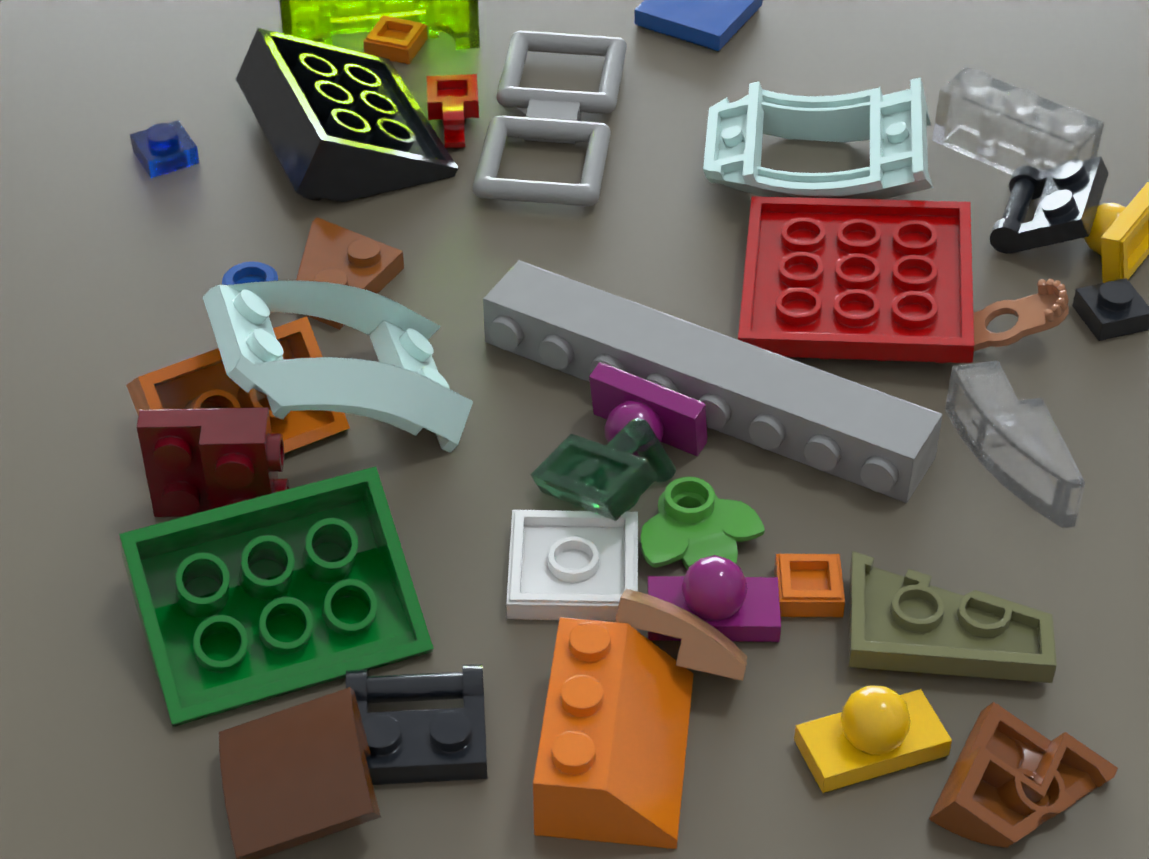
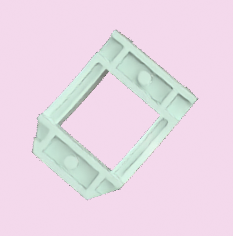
M921 77L910 80L911 89L882 95L879 87L834 96H795L763 90L759 81L750 83L749 94L731 103H729L726 97L709 108L703 164L705 176L711 183L722 184L762 197L886 199L933 188L928 173L927 126H930L931 122ZM763 134L785 139L853 142L870 139V167L831 173H797L761 167Z
M264 281L217 285L209 289L203 296L227 376L247 393L254 388L266 394L274 416L283 420L290 411L303 410L351 413L391 424L415 436L425 428L436 434L441 448L449 453L458 446L473 401L451 390L447 381L438 372L432 358L434 350L428 341L441 327L438 324L385 296L365 289L329 282ZM272 312L309 315L335 321L369 335L379 362L337 357L283 359L284 351L276 339L269 315Z

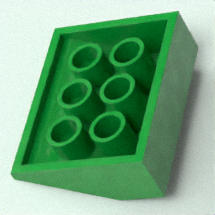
M376 466L119 534L122 558L172 727L346 677V671L349 670L368 671L431 653L434 650Z

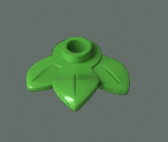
M681 477L668 484L665 491L659 497L658 514L642 526L640 536L641 551L646 562L654 568L682 560L683 565L688 570L699 559L712 555L730 559L737 564L738 549L736 542L756 539L764 534L765 529L760 517L749 505L742 501L718 498L712 486L703 479Z

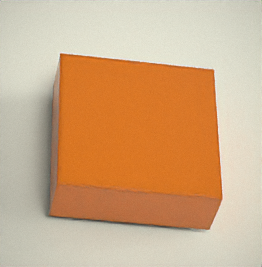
M383 15L364 39V53L387 58L390 61L410 64L428 39L427 24Z
M840 554L775 555L774 573L775 577H778L781 617H843L845 595Z

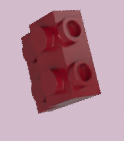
M268 407L152 409L139 411L136 428L154 517H185L290 489L288 479H278L277 472H283L284 440L282 433H272Z

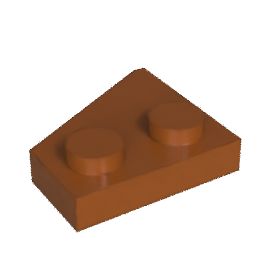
M317 217L311 224L296 281L336 283L365 289L378 294L404 269L403 251ZM306 315L339 330L344 326V324Z

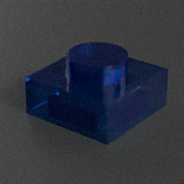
M179 120L154 124L146 130L130 134L132 151L150 178L200 163L197 145Z

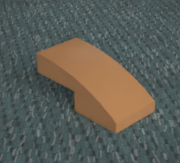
M625 589L620 597L615 622L628 623L636 629L680 638L681 644L676 666L743 681L748 657L715 627L672 603L648 594Z

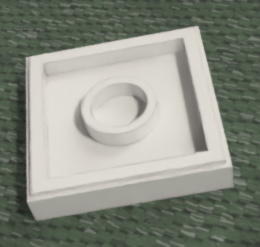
M512 510L506 601L507 619L559 620L561 617L615 621L620 597L625 589L638 592V512Z

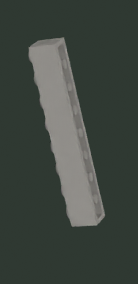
M520 260L483 298L486 343L590 382V374L599 362L608 364L703 402L706 405L707 427L717 430L905 503L909 501L936 458L943 416L939 412Z

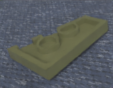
M852 551L849 597V667L1053 683L1057 666L1053 614L977 590H973L965 595L957 594L930 585L932 578L930 575L908 569L904 577L873 567V557Z

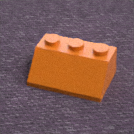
M307 316L273 328L276 339L284 351L283 359L323 357ZM219 348L139 376L126 385L138 416L140 410L268 407L272 433H282L284 453L350 428L343 412L320 410L290 411L283 420L274 416L266 394L254 388L247 393L227 376Z
M559 618L533 780L534 835L677 849L694 673L687 668L676 666L677 661L628 623Z

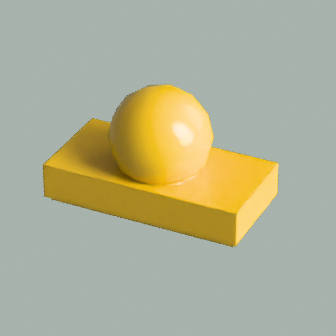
M1149 182L1144 185L1127 207L1118 203H1102L1097 208L1089 237H1084V240L1091 250L1102 256L1103 283L1124 278L1129 279L1149 255Z
M865 686L855 691L843 706L842 712L795 726L794 741L822 793L949 756L952 739L921 689L899 695L896 691L884 686Z

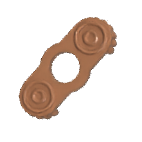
M1041 279L1037 283V294L1017 300L997 301L986 306L983 310L974 312V351L991 346H1008L1025 336L1058 326L1066 319L1069 313V299L1065 285L1061 284L1059 280L1054 282L1053 279H1048L1047 281ZM1013 314L1018 317L1016 325L1005 332L995 333L987 330L990 321L997 316Z

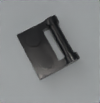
M1102 157L1083 161L1071 159L1060 163L1054 168L1042 171L1028 165L1016 168L1010 179L1009 190L1011 195L1003 217L997 220L990 234L989 240L992 247L1001 253L1010 254L1089 237L1109 174ZM1040 198L1033 221L1024 223L1031 200Z
M483 664L462 665V672L368 676L367 670L346 671V688L351 687L355 692L371 756L366 757L373 785L488 779ZM464 700V708L369 712V704Z

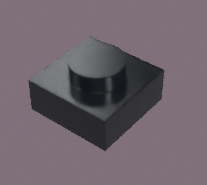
M1127 278L1076 289L1072 306L1098 341L1149 330V306Z

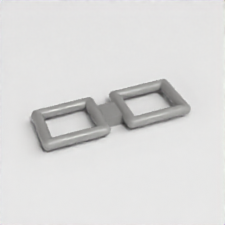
M517 31L512 35L496 99L500 105L505 107L528 109L526 117L498 115L490 120L473 183V192L477 197L578 206H592L597 203L611 131L608 125L604 123L580 121L581 112L608 114L616 108L627 50L626 42L618 37ZM527 52L605 56L598 93L519 87ZM517 137L529 141L570 144L587 142L588 146L580 184L497 178L506 138Z

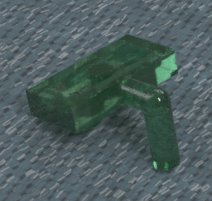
M634 418L607 445L570 434L530 475L541 492L617 521L624 512H627L636 505L640 496L654 481L665 482L672 478L676 473V467L649 423L643 418ZM637 451L640 457L632 454Z

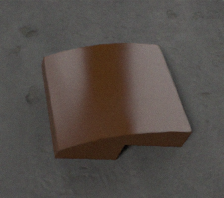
M351 687L219 732L222 785L236 859H260L381 818L366 757L371 756L355 692Z

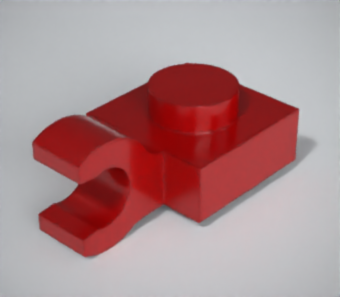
M477 74L427 76L428 120H443L445 148L465 147L464 119L479 118Z

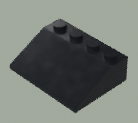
M257 28L236 81L296 193L310 200L326 198L345 202L455 177L459 168L390 59Z

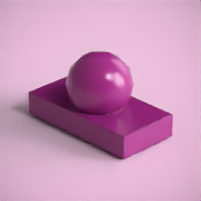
M601 362L598 363L590 374L589 381L593 414L607 419L604 427L605 437L613 451L625 458L638 459L649 456L663 442L698 457L708 442L706 405L703 402Z
M717 555L699 559L688 568L685 576H648V595L672 603L696 615L715 627L731 641L780 642L781 615L778 577H745L741 567L730 559ZM648 631V639L651 641H681L680 638Z

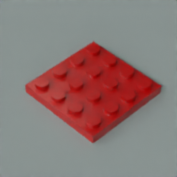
M751 196L738 340L784 357L973 363L974 312L970 202Z

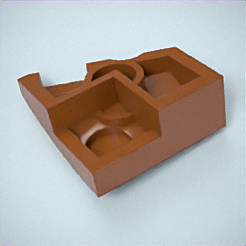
M993 702L980 712L929 820L966 839L986 845L1007 848L1037 829L1038 826L1075 804L1076 801L1097 787L1114 778L1118 767L1067 732L1050 741Z

